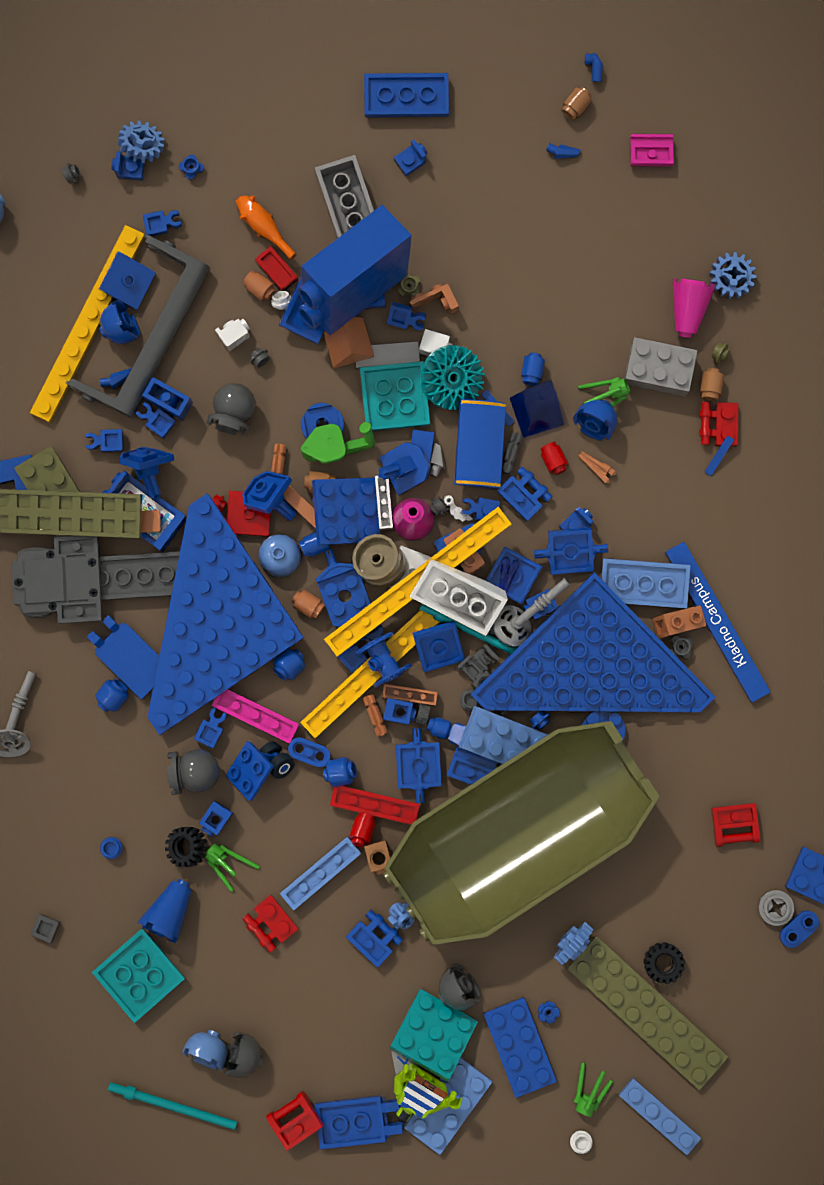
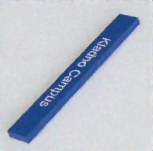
M685 542L666 551L665 554L670 563L691 565L688 595L695 606H701L707 628L749 701L752 703L770 693L771 691Z

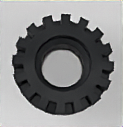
M180 827L172 830L173 833L168 835L170 840L165 841V844H169L168 847H165V851H169V854L166 856L167 858H172L170 862L176 864L175 866L191 867L203 861L201 858L206 856L203 851L208 849V846H204L207 840L202 839L205 836L203 832L199 833L200 830L194 827ZM185 838L190 843L188 855H185L182 850V843Z
M666 942L656 943L655 946H651L650 950L645 953L646 957L643 963H645L644 968L647 974L654 981L661 984L676 982V979L680 978L682 971L685 970V959L682 952L672 944ZM664 954L669 955L673 961L671 969L666 972L658 970L656 966L657 958Z

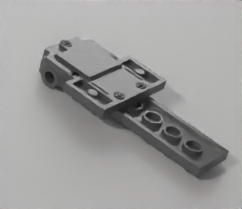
M99 536L54 537V549L47 550L42 547L26 548L18 552L16 561H11L13 605L18 606L21 614L29 618H44L57 613L58 624L103 621L102 600L171 596L180 551L100 557Z

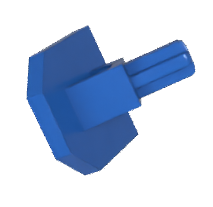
M405 442L379 457L384 467L379 468L378 476L383 480L390 478L398 495H402L425 482L428 478L431 465L421 446Z
M139 447L135 450L121 453L119 457L120 464L135 469L138 480L143 479L149 497L154 498L161 495L155 477L156 474H159L158 465L174 461V454L149 447Z
M270 471L254 477L242 494L244 505L248 509L270 514L275 509L285 519L292 520L296 515V510L283 500L285 498L283 494L292 482L290 476Z

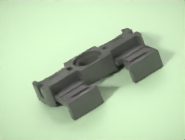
M486 644L473 656L474 659L470 660L472 655H469L456 668L457 671L461 669L473 682L471 686L474 689L480 685L482 680H485L490 675L487 671L483 673L484 670L488 669L486 666L491 662L494 664L499 659ZM500 710L502 713L499 716L505 715L508 710Z

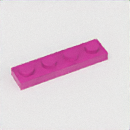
M230 690L216 697L212 703L213 707L289 744L300 725Z

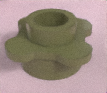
M416 275L406 276L400 281L401 288L399 289V294L401 296L406 294L414 296L418 294L420 278Z

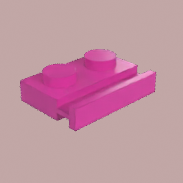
M631 134L630 166H673V134Z

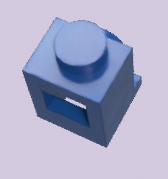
M550 589L525 600L524 610L526 611L535 603L534 601L538 600L539 596L542 597V594H546ZM555 599L551 601V604H548L547 608L544 607L543 611L540 610L533 615V620L535 621L554 612L558 608Z
M387 698L383 720L409 725V722L415 719L416 708H412L413 703ZM397 709H404L405 714L398 716L396 714Z
M213 801L199 822L203 826L201 830L210 836L214 834L219 835L234 812L217 801ZM215 815L220 818L218 824L212 822V818Z

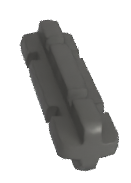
M512 433L511 443L508 445L501 472L505 474L512 473L513 464L515 463L523 435Z

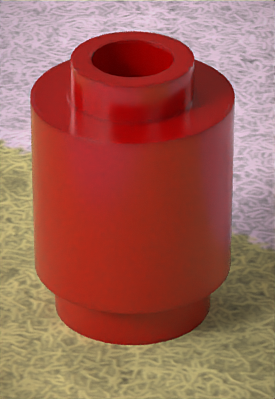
M551 442L540 449L542 452L541 457L549 473L559 475L567 470L566 466L569 463L560 445H557L556 442Z
M359 813L358 817H355L349 834V839L353 845L364 847V845L370 844L376 825L374 822L375 817L367 813Z

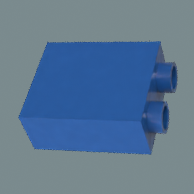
M383 204L301 266L302 286L298 288V292L302 298V306L298 310L303 320L312 329L320 325L329 335H332L408 275L412 235Z

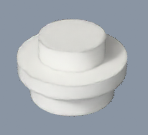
M287 291L276 292L272 295L271 304L279 310L286 309L291 296Z
M579 1130L572 1134L570 1145L576 1153H587L592 1147V1138L586 1131Z

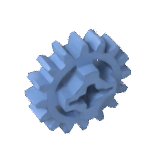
M131 121L129 122V127L123 125V129L119 131L118 145L121 146V152H126L127 158L130 156L134 157V162L137 159H141L142 163H145V159L153 162L154 157L158 159L160 153H163L165 139L161 137V131L156 132V126L149 127V122L142 125L141 121H138L135 125Z
M727 252L724 255V259L719 256L716 260L717 263L712 264L711 268L713 270L710 271L709 276L714 278L711 279L710 284H716L715 292L718 290L722 291L721 297L726 293L729 299L733 295H736L737 299H739L742 293L748 294V288L752 289L754 286L752 281L757 276L752 273L756 268L749 266L752 260L745 261L744 254L739 258L737 257V252H734L732 257H730ZM729 263L727 268L720 269L723 265ZM730 272H732L733 276L736 277L735 279H732V275H730ZM745 282L743 286L736 288L738 283Z
M586 922L578 928L572 926L556 945L559 949L553 958L561 965L566 963L569 958L574 961L587 948L590 942L588 938L592 934L593 928Z

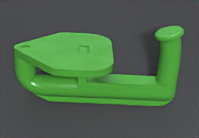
M364 422L360 425L359 430L364 434V438L344 442L341 429L335 424L316 427L301 446L302 456L307 461H319L327 464L339 461L347 454L370 449L375 445L371 424Z

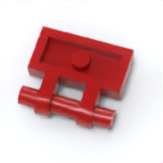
M702 402V410L699 411V418H701V429L699 430L701 445H710V438H715V446H721L725 438L729 436L734 439L731 446L737 447L738 403L717 402L715 404V411L710 410V402ZM710 419H715V430L710 429Z
M272 895L268 896L254 908L259 915L255 920L249 913L242 918L247 924L246 928L249 932L252 931L259 939L258 943L262 948L265 947L269 953L276 948L271 941L274 937H277L282 943L299 929ZM263 921L271 930L268 935L259 926Z

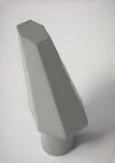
M434 443L430 462L433 465L430 475L438 477L441 468L445 469L442 447L437 443Z

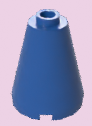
M178 879L177 882L172 881L141 916L138 924L161 938L166 936L169 938L168 941L176 944L192 890L189 889L190 884L181 879Z

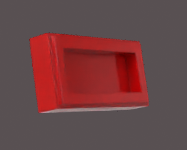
M272 246L255 258L256 263L281 291H285L298 280L297 275Z

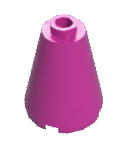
M673 278L675 331L679 332L680 337L691 338L692 334H697L714 293L715 284L711 283L710 287H707L708 285L703 281L681 279V282L678 283V279Z
M408 498L402 500L392 512L393 528L400 537L406 540L422 539L433 528L434 513L430 506L421 499Z

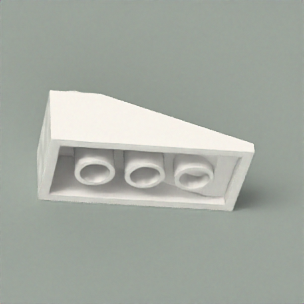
M432 559L410 594V597L485 636L508 600L505 590Z

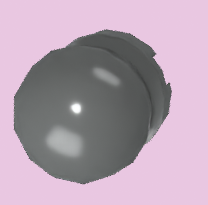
M238 383L222 386L214 396L213 408L216 414H210L206 424L208 426H211L212 423L216 424L215 429L225 433L236 435L238 431L242 432V436H248L250 427L245 422L251 419L255 412L256 401L253 393L249 388Z
M195 749L186 752L181 757L178 751L168 752L167 758L171 759L172 766H167L169 788H173L171 795L182 794V789L184 788L190 792L200 793L209 790L216 784L220 768L212 754L205 750Z

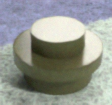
M719 342L712 353V358L715 359L716 363L727 360L730 354L729 344Z

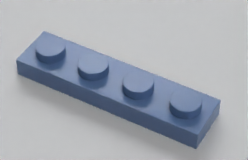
M348 836L280 893L293 911L361 854L358 848L351 843L352 841Z
M633 1077L618 1094L686 1155L700 1141L701 1137Z

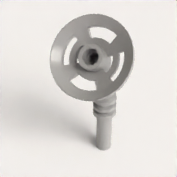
M564 578L549 592L543 593L542 597L539 596L538 600H535V603L525 612L516 606H504L493 623V629L498 639L508 646L518 647L532 633L529 619L538 611H543L544 607L547 608L548 604H551V601L570 585L569 582ZM509 610L510 613L506 614L503 619H500L501 615ZM505 626L506 630L512 634L511 639L504 634L501 627ZM527 631L525 637L519 640V637Z
M28 671L19 693H16L15 703L12 702L11 704L13 708L6 729L0 730V745L4 748H9V750L0 748L1 757L21 756L30 749L31 741L29 737L15 730L21 709H24L23 705H26L25 700H28L27 695L36 676V673ZM22 742H25L23 746H21L20 748H16L20 746Z

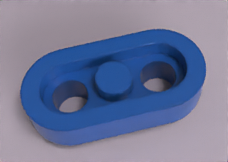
M295 738L288 746L289 754L293 758L316 767L326 766L327 762L331 759L328 748L304 738ZM299 744L304 747L301 753L296 751V746ZM318 752L324 754V758L321 761L316 759Z
M808 910L799 912L780 930L779 939L781 943L789 948L799 946L818 928L819 919L817 915ZM807 918L811 919V925L809 926L805 925ZM790 933L795 934L793 941H790L788 938Z

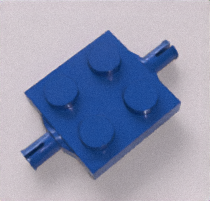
M591 527L548 531L547 549L534 550V558H548L551 575L594 571L595 554L608 553V544L595 545L592 540Z
M413 728V742L396 745L398 789L410 788L416 790V803H420L419 794H421V803H425L424 789L442 786L439 742L427 743L422 741L421 728H417L418 737H416V728Z

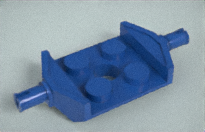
M330 549L331 556H329L328 551L324 552L329 565L316 578V582L333 627H341L371 603L361 576L354 569L353 564L336 562L333 549ZM346 590L351 593V599L348 602L339 600L341 591Z

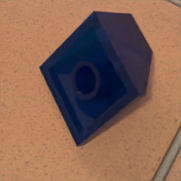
M552 380L531 386L509 398L523 438L564 425L559 400Z

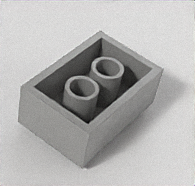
M634 337L630 346L624 378L630 386L686 397L690 390L697 350Z

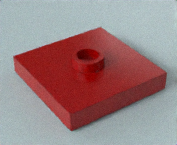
M229 491L227 522L235 534L269 537L271 512L267 514L248 509L243 503V491Z

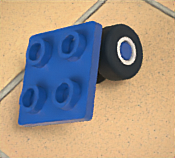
M247 741L228 770L226 777L248 801H253L269 774L271 773L277 779L286 777L294 768V760L289 754L280 753L282 747L274 741L266 743L260 750L252 742Z

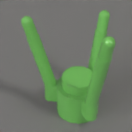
M616 377L611 380L579 385L578 389L612 384L609 386L608 392L585 401L584 404L589 401L601 400L612 396L613 398L617 397L616 400L610 403L614 407L621 401L628 399L627 395L631 394L629 385L625 378L620 379Z
M215 843L205 853V858L229 891L233 892V887L218 868L221 865L233 877L236 876L231 867L224 862L227 858L225 853L255 869H260V866L229 850L223 844L219 847Z
M582 1062L577 1094L574 1102L577 1103L575 1110L591 1117L593 1111H597L600 1102L613 1084V1081H608L596 1099L595 1096L605 1076V1071H601L591 1095L584 1093L582 1097L585 1063Z

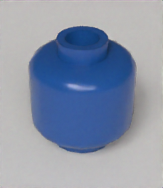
M287 649L274 659L273 671L284 681L286 679L294 680L305 668L303 661L305 657L297 649L294 651Z
M118 679L106 680L96 693L99 708L106 712L109 710L118 711L128 698L127 686Z
M347 757L328 761L326 769L323 770L324 779L332 787L352 784L354 778L357 777L354 761H350Z

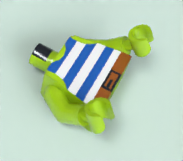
M410 1063L409 1067L407 1064H404L403 1070L394 1077V1093L397 1103L401 1106L396 1115L402 1121L407 1122L412 1114L425 1118L428 1114L431 1115L448 1107L459 1109L461 1106L462 1097L455 1098L457 1094L455 1091L448 1095L444 1082Z

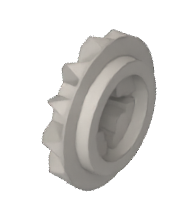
M773 890L760 898L758 908L760 916L766 923L780 926L792 918L794 904L791 897L785 892ZM771 900H773L776 904L784 903L779 908V913L781 916H779V914H777L775 911L768 912L773 907Z

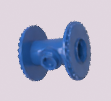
M393 632L379 636L355 652L356 656L368 652L371 657L368 661L370 669L381 674L382 679L373 684L375 688L394 680L412 667L411 663L400 668L395 658L391 657V651L385 641L394 635Z

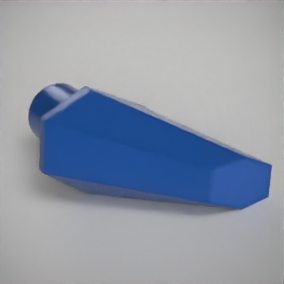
M549 143L546 151L555 154V159L577 157L581 152L580 149L562 144L558 147Z
M132 368L110 374V378L100 379L101 387L111 386L112 390L126 381Z

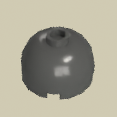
M459 964L453 965L442 974L439 981V997L443 1004L453 1009L466 1010L480 1002L481 999L477 997L481 993L473 976L470 973L466 976L462 971L464 967Z
M236 1032L232 1036V1038H235L233 1045L229 1043L227 1046V1058L223 1068L227 1069L224 1075L242 1079L254 1073L256 1068H260L263 1055H261V1048L254 1037Z

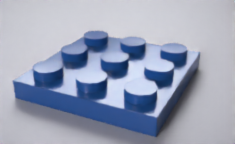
M375 478L317 479L312 481L317 545L358 544L366 536L380 534Z

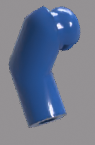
M587 53L584 63L592 66L591 81L602 82V61L596 53Z

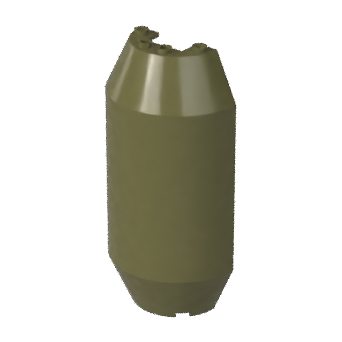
M612 721L556 729L412 823L384 867L386 871L383 875L389 884H395L397 888L394 890L401 901L405 899L409 907L406 909L412 919L417 918L422 927L419 931L426 942L430 940L435 945L487 937L631 843L660 796L650 780L643 776L622 743L623 738Z

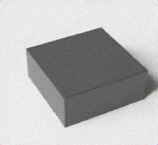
M38 914L30 935L52 943L60 921L43 914Z

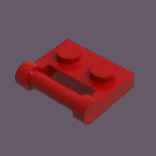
M756 803L711 808L716 847H722L723 844L760 842ZM751 826V832L722 835V829Z
M304 1091L298 1093L294 1100L276 1112H270L266 1115L268 1123L286 1151L324 1126ZM299 1106H302L304 1109L303 1113L281 1126L280 1119Z

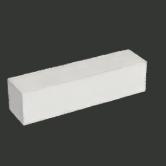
M375 476L380 531L393 530L389 479L383 480L379 476Z

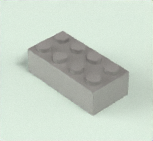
M355 155L315 167L316 178L338 239L372 213L374 209Z

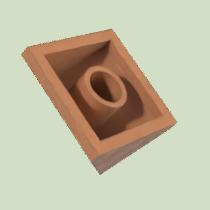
M352 318L332 335H329L324 330L323 334L333 369L374 357L363 318Z

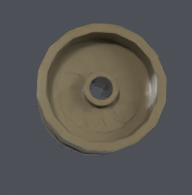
M373 534L362 539L355 547L352 557L353 566L357 573L367 583L378 588L390 587L400 581L407 565L405 554L392 539L380 534Z

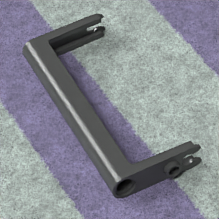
M146 234L144 238H146L145 243L148 244V248L186 268L118 396L113 398L73 378L70 382L66 381L65 383L69 385L68 387L81 393L83 399L91 403L95 400L132 418L143 397L142 394L155 375L211 269L200 260L176 249L173 243L166 240L163 243Z

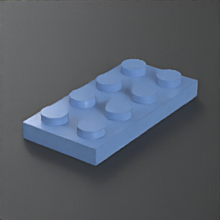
M603 558L602 580L625 604L687 608L691 565Z
M474 706L459 748L504 764L548 734Z
M460 1057L448 1082L439 1077V1080L446 1084L448 1095L455 1091L457 1093L455 1098H463L460 1108L452 1109L448 1107L431 1115L428 1114L425 1118H420L413 1114L404 1126L407 1131L439 1155L492 1083L490 1078L462 1057Z

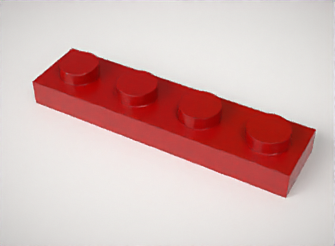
M346 786L334 787L330 806L367 813L372 816L411 825L417 819L420 806L418 803Z

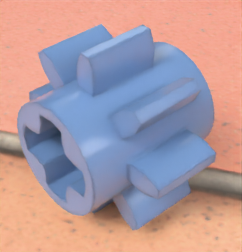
M397 902L389 909L390 916L387 919L396 930L400 927L407 929L414 923L406 909L409 907L407 902L404 904Z

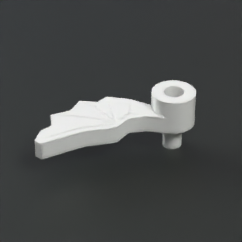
M447 495L444 497V503L450 505V514L454 515V519H460L462 522L473 519L469 515H462L460 513L462 508L454 504L452 496Z

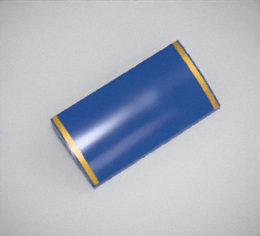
M470 399L460 400L454 485L491 490L500 488L506 403Z

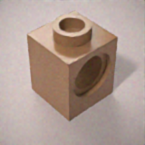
M386 840L364 846L371 872L376 871L377 875L383 874L386 871L384 867L390 860ZM382 852L385 855V862L376 864L373 861L374 853Z

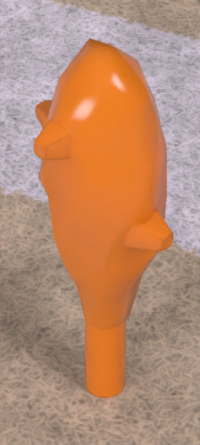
M253 195L240 196L235 200L240 214L239 218L244 220L257 233L258 237L262 236L277 245L290 260L296 256V253L279 233L275 221L272 219L273 215L264 209L255 200Z

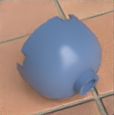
M282 534L272 535L264 540L258 553L259 562L264 571L273 577L280 578L291 575L299 567L302 556L296 541Z
M208 1030L207 1033L198 1032L193 1034L186 1042L182 1054L187 1058L191 1054L194 1056L193 1061L216 1070L218 1068L219 1071H222L227 1058V1047L219 1039L221 1036L219 1033Z

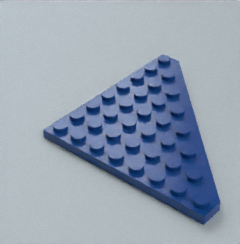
M208 493L190 504L148 712V719L159 735L174 727L304 638Z
M595 572L470 694L484 710L701 712L715 698L706 686Z

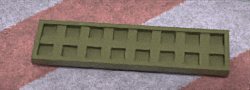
M0 489V533L141 538L142 494Z
M596 935L589 942L584 952L567 967L575 977L698 1090L706 1084L727 1060L728 1056Z

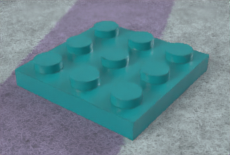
M424 361L360 367L365 422L371 424L373 431L430 426L428 398L421 385V371Z
M144 928L139 930L91 972L134 1023L186 978Z
M419 989L389 1049L448 1082L478 1021L459 1010L443 1004L440 999Z

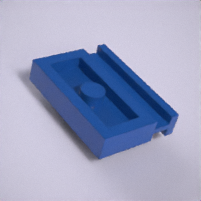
M457 746L446 776L471 785L493 771L498 762Z

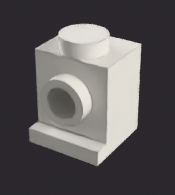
M244 319L230 320L223 326L224 329L220 330L219 327L215 329L218 337L229 352L250 338L248 333L250 327Z

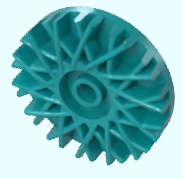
M446 345L436 349L428 356L421 371V385L426 397L433 404L444 409L457 410L461 399L476 400L475 397H479L477 393L483 389L481 384H484L482 376H485V373H482L484 368L479 364L481 360L477 359L478 356L474 355L473 351L457 345Z

